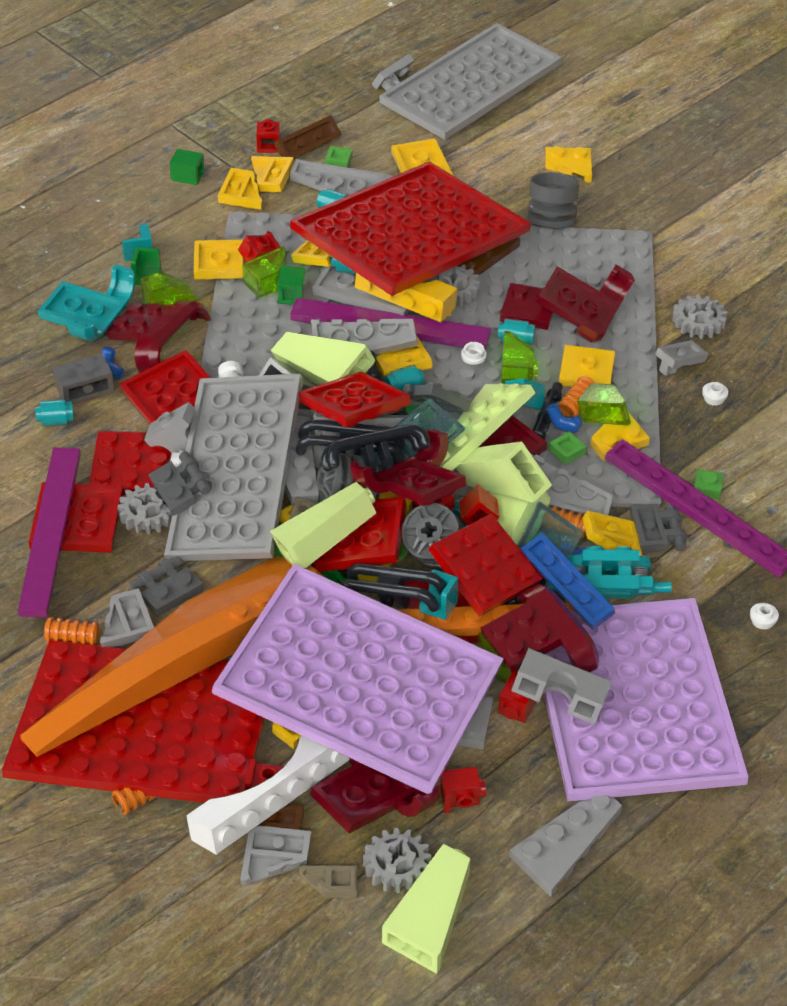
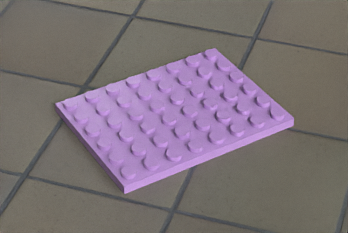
M293 564L214 683L212 693L429 794L433 792L501 668L504 658Z
M695 598L612 605L615 609V614L594 630L572 609L573 615L591 636L599 654L598 668L590 673L612 682L595 725L567 714L570 702L564 694L558 691H547L544 693L567 801L590 800L592 796L608 795L611 798L747 785L748 773ZM562 646L545 654L571 665L570 659Z

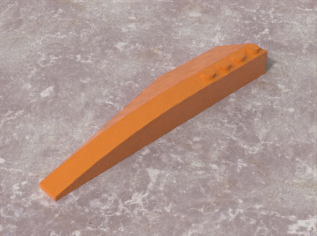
M276 556L186 601L20 735L21 740L38 757L233 655L292 565L286 558ZM309 565L305 568L311 572L323 576L312 565Z

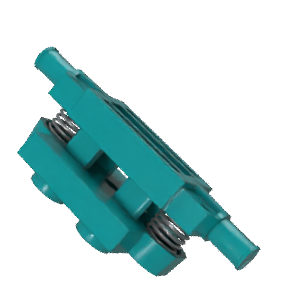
M591 546L587 550H583L581 555L568 556V560L604 598L635 599L637 595L671 593L672 591L671 581L655 582L653 576L645 575L651 570V563L648 556L640 555V550H632L631 547L627 546L617 547L615 550H604L601 546ZM547 582V587L551 588L554 592H556L555 589Z

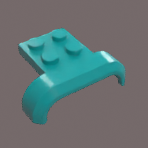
M115 264L111 270V284L106 294L62 281L38 310L39 318L68 327L69 334L72 337L93 342L107 331L130 301L135 287V274L131 268Z

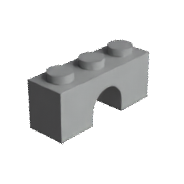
M528 648L511 691L537 702L540 701L541 696L545 692L558 691L564 694L570 702L567 714L595 725L612 681Z

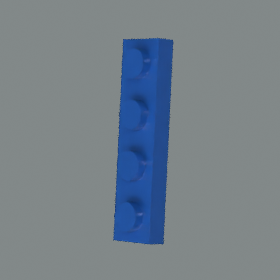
M543 533L520 549L533 567L592 630L615 614L614 607Z

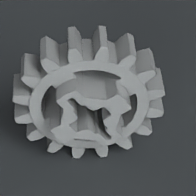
M466 265L461 267L455 266L426 280V282L439 280L458 288L456 303L460 307L463 306V301L470 304L472 298H477V292H479L480 287L479 276L474 275L473 269L466 270Z
M699 294L696 295V298L688 295L686 301L679 299V303L674 305L672 321L675 322V328H681L682 334L690 333L691 338L694 335H699L700 339H703L704 335L712 338L713 332L720 334L721 329L725 328L727 312L724 311V305H718L717 299L711 301L709 296L702 299Z
M146 483L144 488H140L138 485H135L134 492L126 490V497L119 498L118 514L121 524L126 523L127 530L135 527L137 534L142 530H146L147 535H150L153 529L159 533L161 532V526L170 527L172 513L155 486L150 488L149 483Z
M395 828L394 833L391 835L386 830H383L381 839L373 836L372 845L366 844L365 855H363L366 877L373 876L372 884L374 886L383 883V891L385 892L390 887H395L396 893H400L401 887L404 886L409 891L413 883L431 861L429 845L421 844L422 836L420 835L412 838L411 830L409 829L404 834H400L399 829Z

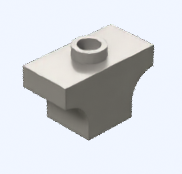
M188 402L170 413H163L158 420L150 423L144 441L150 447L162 446L171 453H178L179 450L185 451L191 421L196 409Z

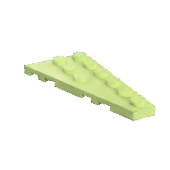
M502 383L485 384L470 403L469 410L463 412L447 433L448 451L440 467L453 471L535 394L532 386Z

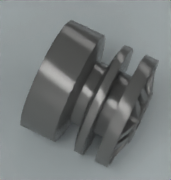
M554 172L539 173L532 176L530 179L529 195L533 199L529 200L527 219L536 225L553 228L567 227L576 223L578 205L574 201L578 199L580 181L571 175Z
M340 453L338 468H332L329 472L323 470L320 461L316 475L319 492L318 503L355 483L351 474L350 464L354 461L358 463V466L365 467L363 456L354 455L350 458L349 454ZM375 460L376 466H377L376 472H378V471H379L378 463H377V461ZM371 491L374 498H376L377 493Z
M438 503L427 506L421 505L407 515L402 525V539L408 551L424 568L431 571L434 569L444 572L428 549L433 543L464 528V526L446 506Z

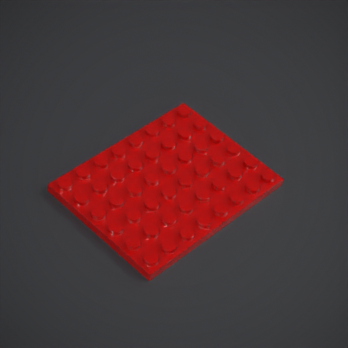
M430 161L290 221L291 230L391 296L529 232L531 228L529 221Z
M49 640L2 768L3 778L104 791H114L116 789L121 791L124 788H130L132 791L137 792L139 790L143 792L145 796L200 803L246 791L244 783L250 759H255L265 718L212 693L214 683L229 662L226 660L215 663L37 757L21 740L20 735L127 650L125 648L101 647L100 645Z

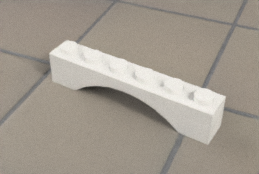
M301 736L291 760L272 778L244 792L210 799L186 815L191 840L217 855L348 762L350 758L307 737Z

